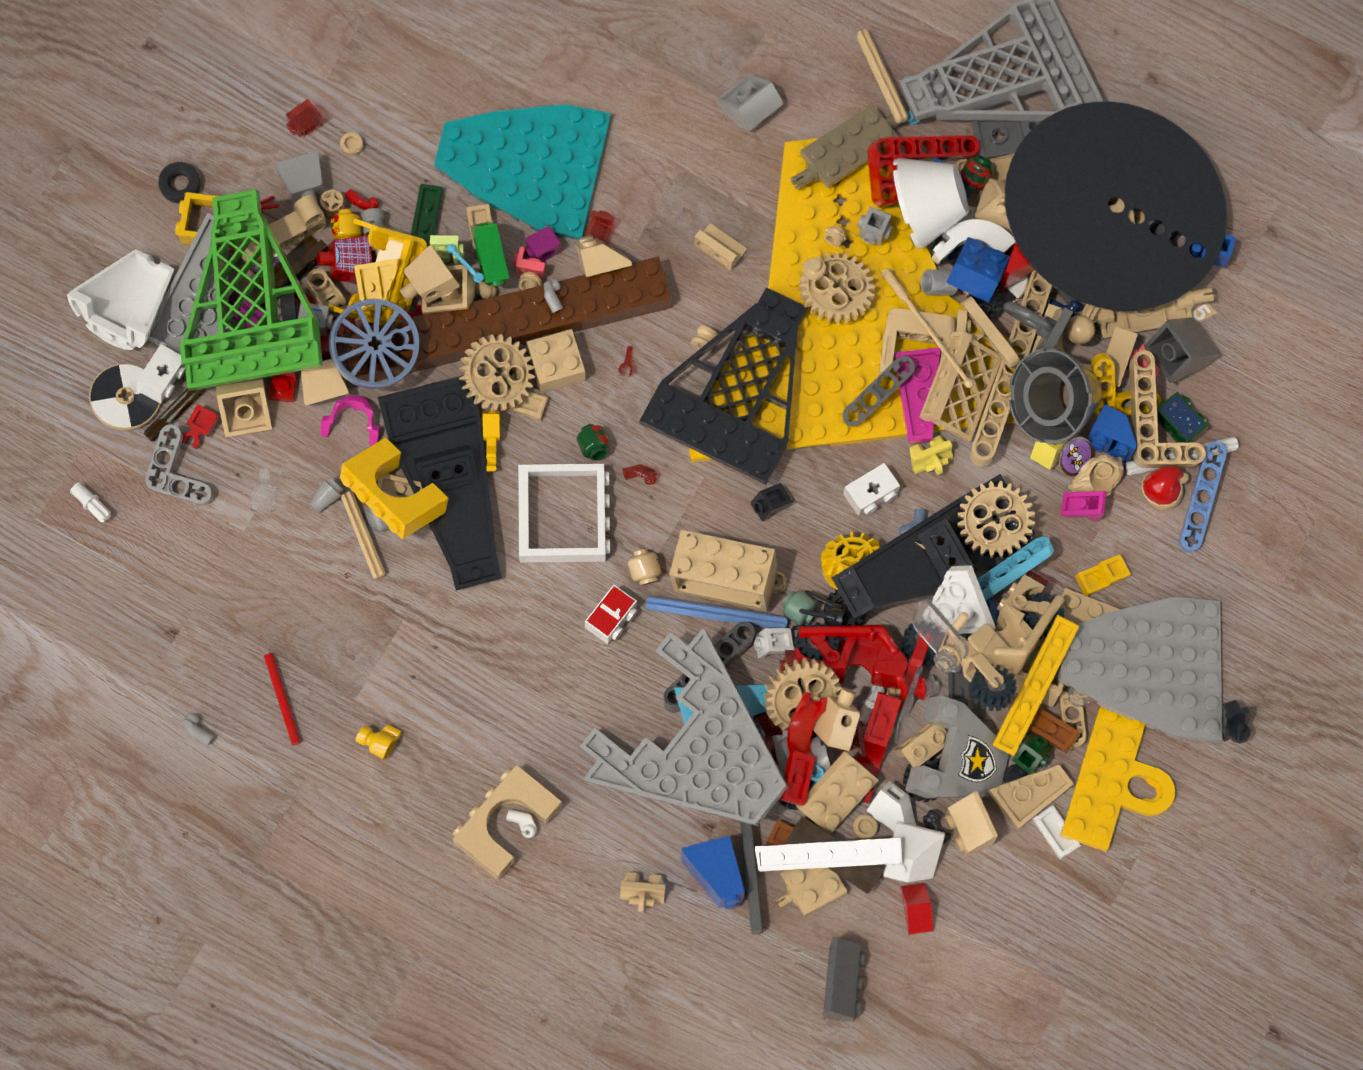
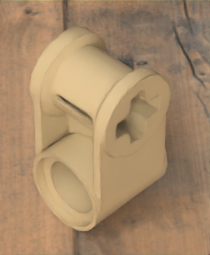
M314 269L309 272L307 276L308 288L318 305L329 306L330 304L339 306L346 304L344 296L324 270ZM317 279H321L324 281V283L320 286H315L312 284L313 281Z

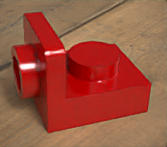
M296 371L272 376L269 393L270 400L293 403L297 381Z

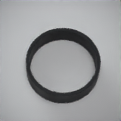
M292 285L279 286V288L288 287ZM295 293L280 295L282 322L298 319Z

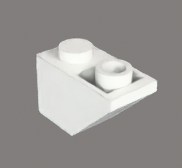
M889 781L880 790L867 811L894 833L897 821L916 825L909 795Z

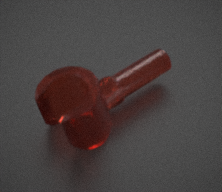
M627 346L624 363L619 366L620 376L622 369L625 367L630 369L629 377L633 374L631 365L632 346Z

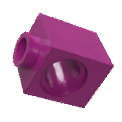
M550 226L525 238V254L528 259L535 258L545 262L561 253V243Z

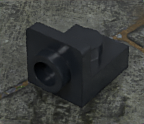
M781 483L759 491L751 501V505L761 521L767 520L772 513L790 507L793 503V500Z

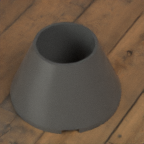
M1040 349L1025 356L1014 369L1009 386H1011L1009 406L1015 422L1028 437L1040 443L1056 444L1074 437L1096 411L1101 400V386L1096 375L1074 357L1058 349ZM1062 380L1067 387L1069 395L1066 409L1059 395Z

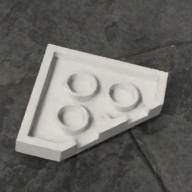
M952 566L947 571L945 579L939 586L931 605L925 612L929 625L933 621L935 622V627L940 625L942 627L941 632L945 631L947 634L959 614L966 612L969 618L958 634L974 633L984 624H989L994 630L996 627L973 567Z

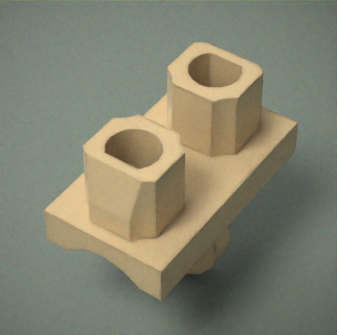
M627 872L624 881L621 880L620 900H629V904L639 905L638 912L643 913L644 906H653L654 903L664 904L665 885H663L661 875L652 874L649 876V882L643 883L639 882V874Z

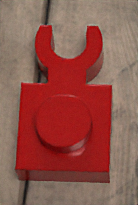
M197 404L186 423L191 429L183 434L182 442L186 444L189 438L194 437L191 447L194 449L199 448L201 435L203 434L208 437L220 416Z

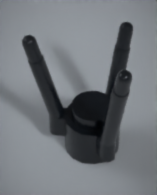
M808 590L805 591L807 595L831 607V609L827 608L825 613L800 609L799 613L824 618V622L828 623V626L846 625L848 612L843 609V605L836 604ZM807 625L793 626L792 629L799 630V627H806Z

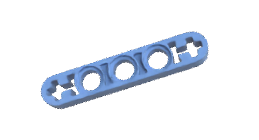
M1213 441L1205 447L1206 455L1199 466L1179 537V546L1185 552L1191 553L1196 551L1203 541L1227 455L1226 446L1219 441ZM1217 447L1221 455L1215 458L1214 464L1206 463V461L1210 462L1213 457V453L1210 450ZM1209 468L1215 472L1214 480L1208 481L1203 477L1204 469ZM1202 490L1208 493V502L1201 503L1198 501V491ZM1192 513H1199L1202 516L1203 522L1201 525H1194L1191 522L1190 517ZM1192 530H1200V533L1196 531L1193 535V541L1196 544L1189 547L1185 539L1190 537Z

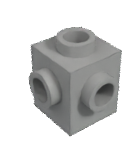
M870 207L867 214L862 215L857 227L860 228L859 237L868 244L881 245L883 239L888 240L893 227L890 226L892 215Z

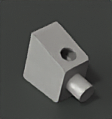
M318 151L275 163L278 176L293 202H297L306 195H313L318 204L316 196L324 193Z

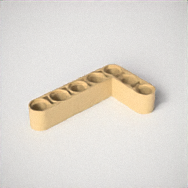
M1147 350L1137 352L1129 364L1132 433L1137 444L1133 453L1135 464L1141 468H1162L1170 465L1179 468L1197 466L1204 460L1206 455L1205 448L1201 444L1158 443L1155 359L1153 354ZM1137 358L1145 359L1147 367H1140L1137 364ZM1138 381H1144L1148 385V391H1142L1138 387ZM1139 404H1145L1149 408V414L1141 413ZM1140 428H1147L1150 431V437H1143L1140 433ZM1165 450L1173 452V461L1166 459L1164 455ZM1188 450H1194L1198 455V459H1190ZM1141 451H1148L1151 455V460H1144L1141 457Z

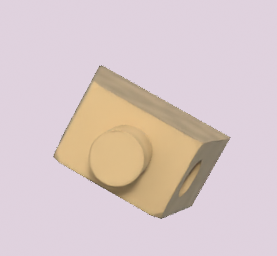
M430 245L404 270L410 283L401 288L400 292L407 301L419 294L426 303H429L457 289L460 285Z
M322 358V367L301 370L305 406L349 394L331 358L326 360Z
M842 688L838 698L826 697L828 700L825 712L820 715L813 728V731L827 746L847 751L850 750L860 712L852 705L856 693L848 688Z

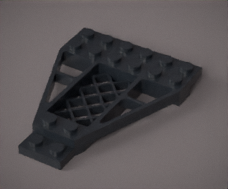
M766 287L758 303L754 304L661 380L640 418L639 424L767 485L788 445L797 330L808 307H804V305ZM735 331L717 366L713 367L698 360L731 332ZM755 336L758 346L746 349L743 339ZM759 336L770 342L761 344ZM739 341L742 350L732 353ZM776 346L779 356L767 359L764 349ZM760 351L763 361L751 364L748 354ZM744 355L747 365L735 369L732 359ZM789 356V381L787 401L785 402L770 395L769 392ZM727 361H729L732 370L722 372ZM777 362L776 366L771 372L769 364ZM691 365L712 375L703 393L698 398L669 385L670 382ZM765 366L768 375L756 379L753 369ZM749 370L753 380L740 383L738 373ZM734 375L737 385L725 388L721 378ZM718 380L721 390L711 392ZM766 382V384H765V386H764V388H763V390H762V392H761L760 387H759L758 384H759V383ZM755 385L758 395L746 398L743 388ZM739 390L742 400L730 403L727 393ZM723 395L726 405L714 407L711 398ZM756 401L752 411H750L748 403ZM764 401H768L786 410L784 437L782 439L752 425ZM744 405L747 415L735 417L732 408Z

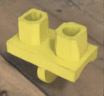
M941 436L932 438V441H929L930 448L923 450L922 446L918 444L910 447L911 464L914 474L925 470L926 472L934 470L937 475L942 474V466L949 464L948 461L953 459L952 443L950 440L944 441Z

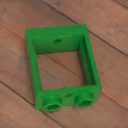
M492 220L471 225L470 228L481 274L484 276L483 281L486 284H491V286L504 284V279H508L509 275L497 224Z

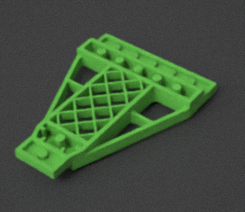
M254 189L212 198L214 222L211 230V245L184 340L180 341L181 364L186 367L187 389L193 391L322 367L319 320L266 217L261 214L260 192ZM251 242H255L259 246L250 257L244 251ZM229 246H233L237 251L228 261L224 258V253ZM273 249L285 269L292 286L276 289ZM243 254L249 260L240 270L235 266V263ZM260 255L262 256V265L256 261ZM255 263L261 269L252 279L246 273ZM233 267L239 273L230 283L226 280V275ZM214 269L216 300L204 303ZM243 277H246L251 282L242 293L236 287ZM262 277L264 280V288L258 284ZM257 286L262 292L254 302L248 296ZM235 290L240 294V297L232 306L228 303V298ZM296 292L308 317L278 322L277 297ZM247 299L253 305L244 315L238 309ZM264 300L266 303V310L260 307ZM217 307L219 334L194 338L201 311ZM259 309L265 314L255 324L250 318ZM237 313L242 319L234 329L230 326V320ZM247 322L254 326L252 328L243 329Z

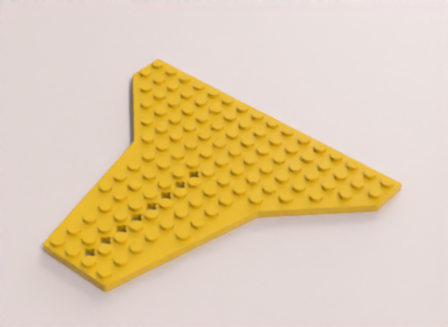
M819 138L785 142L768 288L804 305L806 300L800 299L802 292L799 291L801 275H804L802 268L804 262L811 258H817V256L824 260L826 253L831 258H834L835 252H838L839 258H842L847 253L848 260L855 256L856 264L864 263L862 270H870L867 277L874 278L871 285L875 286V290L873 292V301H870V308L866 309L863 316L858 314L856 321L850 317L848 324L843 319H840L839 325L836 324L835 319H831L827 323V317L825 316L818 320L819 313L816 312L811 315L812 307H808L797 330L789 436L786 450L907 437L899 387L858 426H848L842 420L843 410L879 376L883 338L889 310L894 308L911 310L905 301L900 300L888 282L881 276L885 269L890 268L893 271V275L908 293V299L917 311L947 315L955 319L958 310L964 311L961 304L949 297V295H926L921 288L922 275L927 269L937 270L931 259L932 257L927 246L922 249H918L910 236L914 231L909 223H905L899 200L884 208H879L872 202L868 163L843 178L839 185L834 184L827 188L822 181L813 180L800 190L795 188L798 184L793 186L791 177L805 170L807 166L805 160L800 155L801 149ZM881 168V174L886 178V172ZM883 191V197L888 201V194ZM837 197H842L846 201L843 202V206H839L833 200H836ZM870 207L892 215L890 220V226L893 227L888 240L883 239L881 245L868 244L859 237L860 228L857 227L861 216L866 215ZM840 218H845L849 223H847L846 227H842L841 224H837V221H840ZM832 226L841 227L845 232L846 239L853 244H850L848 249L845 248V245H840L839 247L830 245L824 239L825 229L827 227L832 228ZM832 272L834 275H841L839 272ZM816 286L820 290H825L823 286ZM833 301L836 305H842L839 301ZM971 321L970 333L981 334ZM1001 334V335L1005 338V340L1008 342L1009 339H1008L1006 336H1004L1003 334ZM755 336L747 338L744 342L746 349L758 346ZM759 336L761 344L770 342ZM896 338L894 353L937 348L939 346L934 343ZM983 338L982 345L995 352L988 341ZM776 346L764 349L767 359L779 356ZM1019 346L1012 347L1017 353L1023 352V349ZM974 350L967 355L968 359L976 357ZM760 351L748 354L751 364L763 361ZM744 355L732 359L735 369L747 365ZM789 356L769 392L770 395L785 402L787 401L789 381ZM989 356L983 357L986 370L991 367L994 360ZM977 360L971 362L970 366L973 375L980 373ZM729 362L725 365L722 372L732 370ZM777 362L769 364L771 372L773 371ZM765 366L753 369L756 379L768 375ZM960 367L967 376L965 367ZM1006 367L1005 369L1007 372L1013 373L1015 368L1009 369ZM892 368L891 371H890V373H892L893 375H895L896 378H897V373L894 372V371H893V368ZM749 370L738 373L740 383L753 380ZM734 375L721 378L725 388L737 385ZM884 376L880 381L881 387L884 390L891 389L893 379L889 376ZM982 376L975 378L978 391L984 386ZM718 380L711 392L721 390ZM763 382V383H759V384H758L759 387H760L761 392H762V390H763V388H764L766 382ZM962 384L965 396L972 394L971 388H967ZM755 385L743 388L746 398L758 395ZM956 387L952 388L950 392L952 402L960 399ZM992 387L990 389V392L988 394L987 400L985 402L984 408L982 410L976 427H979ZM1005 387L998 388L1003 394L1009 393V390ZM739 390L727 393L730 403L742 400ZM867 393L864 395L863 402L865 405L873 406L876 403L875 394ZM723 395L711 398L714 407L726 405ZM973 397L966 400L970 412L974 411L976 407ZM756 401L748 403L750 411H752ZM764 401L752 425L782 439L784 437L786 410L768 401ZM859 401L855 403L859 407L856 411L852 412L849 410L847 412L849 415L847 420L849 422L851 420L858 421L857 414L861 410L864 414L868 411L860 405ZM961 403L954 405L957 418L964 415ZM744 405L732 408L734 416L737 418L747 415ZM994 407L991 409L995 414H1002L999 408ZM948 408L943 411L941 420L945 422L951 421ZM1011 410L1005 424L1016 423ZM966 418L958 421L960 429L968 428ZM934 423L933 432L947 431ZM689 448L690 462L713 460Z

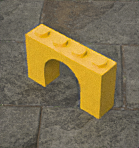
M385 437L342 463L340 479L346 487H349L357 495L361 502L366 503L372 509L376 517L381 518L388 525L389 529L403 540L446 513L448 497L433 483L408 497H393L384 493L377 486L376 482L399 467L401 452Z

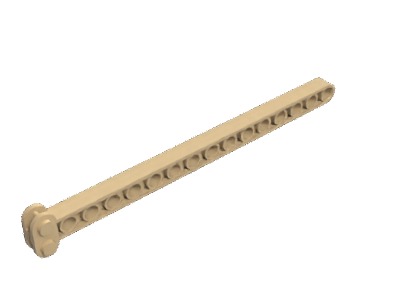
M1036 270L1031 273L1021 306L1025 308L1033 306L1037 309L1035 313L1042 316L1052 285L1042 278ZM1040 286L1044 291L1038 292L1033 287ZM1015 320L1008 344L1011 347L1019 346L1023 349L1021 353L1015 352L1021 361L1029 354L1037 330ZM1026 326L1030 329V332H1023L1019 327ZM1003 360L999 366L970 451L971 461L980 467L989 465L993 460L1010 411L1011 386H1009L1013 373L1007 372L1005 369L1007 366ZM1005 387L1009 390V393L1003 394L998 388ZM994 407L999 408L1002 414H995L991 409ZM991 428L995 431V434L988 435L984 429ZM984 449L988 452V455L981 456L977 450Z

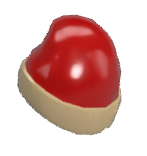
M1172 465L1147 473L1142 481L1141 489L1143 496L1148 504L1156 509L1171 510L1181 502L1183 498V484L1188 482L1189 475L1186 472H1182L1179 467Z

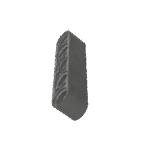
M739 622L714 645L726 668L752 645L755 630L750 623ZM740 631H746L750 637L740 639L737 634ZM729 647L733 652L726 656L720 652V649ZM684 673L664 692L663 705L669 712L676 713L680 711L679 704L670 703L668 697L676 695L674 688L686 686L685 682L690 678Z

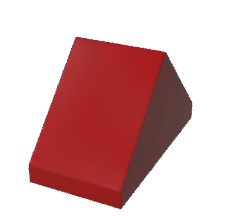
M925 883L901 886L908 935L933 932L931 900Z

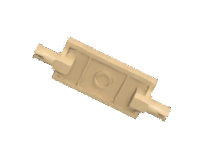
M1211 287L1190 290L1172 302L1151 309L1118 311L1103 308L1102 311L1096 314L1092 322L1098 324L1101 340L1111 338L1115 326L1134 333L1160 329L1170 319L1192 317L1191 308L1194 304L1212 302L1214 296L1210 292L1213 291ZM1074 312V316L1081 314V312Z

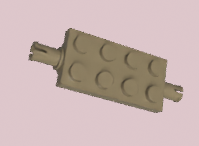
M872 104L801 149L800 155L805 160L807 166L805 170L791 177V183L793 186L798 184L795 186L797 190H800L813 180L822 181L827 188L833 186L868 163L867 151L870 144L885 137H899L893 129L902 123L898 124L893 114L884 119ZM879 145L878 149L882 154L884 153V149Z

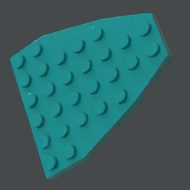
M562 104L492 111L445 122L434 167L441 173L447 174L453 182L459 183L467 189L468 193L476 199L489 204V206L498 211L506 212L511 215L512 219L520 220L529 225L532 230L538 232L550 226L556 236L579 240L583 237L611 113Z

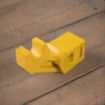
M500 410L483 411V441H487V471H496L497 441H500Z

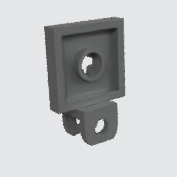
M971 120L974 137L978 139L980 144L978 154L987 159L1015 153L1027 134L1041 121ZM995 132L1004 135L1000 141L993 138Z

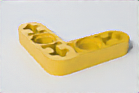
M1097 354L1091 361V371L1096 375L1099 383L1106 381L1110 384L1106 390L1101 391V400L1095 411L1096 415L1099 416L1101 408H1103L1102 398H1105L1108 406L1124 413L1126 416L1131 415V406L1128 408L1121 407L1124 400L1131 399L1130 391L1116 393L1114 362L1108 354ZM1102 362H1106V364L1104 365L1105 374H1102V371L1099 367L1102 365ZM1156 391L1158 407L1162 404V399L1159 393ZM1145 404L1139 405L1141 413L1149 412V408Z

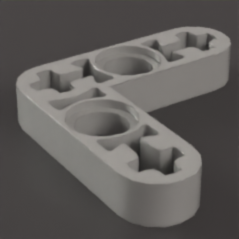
M169 424L164 426L160 431L145 477L147 487L154 492L194 504H209L213 499V491L207 484L172 474L183 440V434L175 425ZM172 430L177 435V438H172L170 446L174 447L173 451L167 447H161L163 443L167 446L169 439L166 437V433H171ZM168 452L170 454V461L164 465L158 462L159 454ZM155 466L167 470L166 473L160 472L159 478L163 481L161 484L157 483L156 487H154V483L151 481L152 478L157 477L159 472L157 469H154ZM177 481H183L186 485L184 492L176 494L173 491V485ZM191 484H194L192 489L196 491H201L202 488H205L204 491L208 494L207 497H202L199 500V496L190 493Z

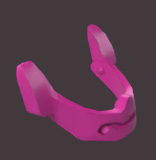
M348 395L335 403L331 415L323 416L321 436L329 437L332 425L337 415L343 409L348 407L356 411L362 409L369 421L367 424L369 445L372 446L377 443L380 426L374 424L373 408L361 396Z

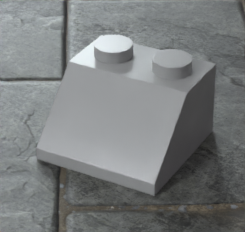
M751 74L746 75L715 100L716 104L738 127L748 131L756 129L760 122L768 116L775 114L778 108L784 104L772 82Z

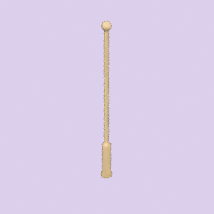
M890 268L885 269L881 273L883 279L888 282L900 300L906 302L965 381L964 385L967 388L973 387L974 381L966 376L908 299V293L893 275V271Z

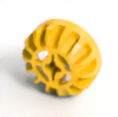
M849 532L848 538H844L840 534L836 536L835 541H828L826 549L821 553V569L825 581L831 587L838 590L831 577L879 549V541L875 538L869 540L868 534L862 533L860 537H856L854 532ZM845 546L842 554L836 556L837 550Z

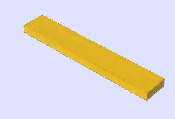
M1059 615L1056 616L992 746L1015 756L1079 625Z

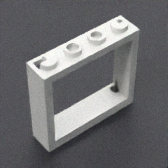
M604 464L518 465L520 563L605 562V553H610V539L605 540V531H610V517H605V508H609V494H604V486H609V472H604ZM597 476L598 548L529 549V477Z

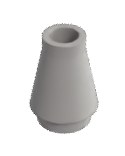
M329 477L327 481L324 480L309 504L320 513L322 509L341 497L340 494L343 489Z

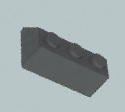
M839 937L832 938L829 946L823 1019L852 1022L854 1015L859 1016L860 1001H856V991H861L862 976H858L859 966L863 967L865 952L860 951L861 944Z

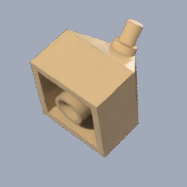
M990 178L983 190L974 219L993 222L1012 235L1005 209L1006 182Z

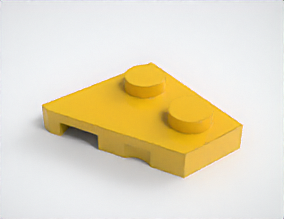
M400 259L354 266L360 301L366 299L389 301L400 265ZM366 305L361 308L363 312L374 311L375 305Z

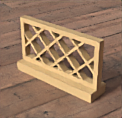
M966 331L952 332L946 349L960 367H965L967 377L974 381V385L971 387L972 394L965 396L962 387L965 381H960L957 370L945 354H943L919 418L926 422L931 421L964 441L971 442L1002 359L996 352L972 339V335ZM968 345L973 347L976 357L968 359L966 353ZM985 356L994 359L991 367L987 370L983 361ZM977 360L980 373L973 375L970 363ZM982 376L984 386L978 391L975 378ZM956 387L960 399L952 402L950 392L952 388ZM974 397L976 407L974 411L970 412L966 400ZM961 403L964 415L957 418L954 405ZM948 408L951 421L945 422L941 420L943 411ZM965 418L968 425L966 433L961 431L958 422Z

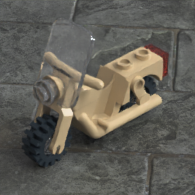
M1030 570L1024 574L1019 583L1014 582L1008 591L1010 596L1008 599L1003 597L997 607L1000 613L996 620V627L1000 631L995 632L989 624H984L966 640L959 634V631L968 620V614L961 612L953 624H951L932 601L927 598L919 602L912 622L915 630L936 653L934 662L937 668L944 672L957 673L963 667L964 676L970 682L969 692H971V699L975 698L974 703L976 705L981 703L980 708L982 709L988 706V711H993L994 707L996 711H1000L1002 707L1005 709L1010 704L1016 691V680H1012L1013 675L1018 674L1022 670L1043 637L1046 638L1056 616L1065 617L1063 615L1065 612L1064 608H1061L1064 602L1063 597L1056 595L1049 599V594L1046 593L1042 597L1049 581Z

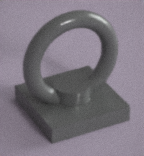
M1006 302L1003 306L1005 312L1010 316L1038 330L1037 335L1041 339L1034 351L1047 348L1053 349L1073 313L1064 307L1057 309L1052 318L1049 316L1044 318L1013 302Z

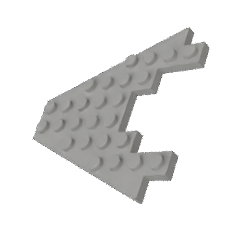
M702 628L692 642L686 645L670 632L655 651L691 679L676 699L694 713L664 751L645 737L631 756L598 729L594 728L580 745L584 751L597 760L583 779L591 784L758 826L788 786L708 633Z

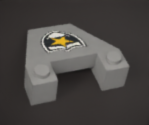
M942 695L930 697L923 721L948 729L939 768L935 770L926 766L911 767L905 791L925 798L967 797L976 791L980 797H992L987 790L1002 785L1009 754L992 746L996 735L964 703Z

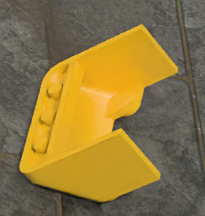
M354 219V224L370 229L368 242L371 247L379 249L376 262L400 259V265L389 301L398 305L403 310L409 311L412 299L407 301L400 292L401 288L410 283L404 270L427 248L425 240L384 226ZM359 293L354 294L350 298L348 307L360 301ZM329 304L330 310L340 314L346 309ZM388 307L381 309L379 324H386L394 310ZM356 310L351 311L347 315L348 317L360 320ZM375 310L364 312L368 322L374 323ZM399 314L393 322L399 321Z

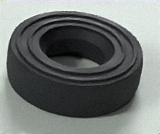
M174 162L167 165L161 171L158 185L161 194L168 201L180 204V201L184 200L186 192L198 194L201 181L197 170L193 166L185 162ZM177 175H183L188 179V185L183 190H175L171 187V180Z

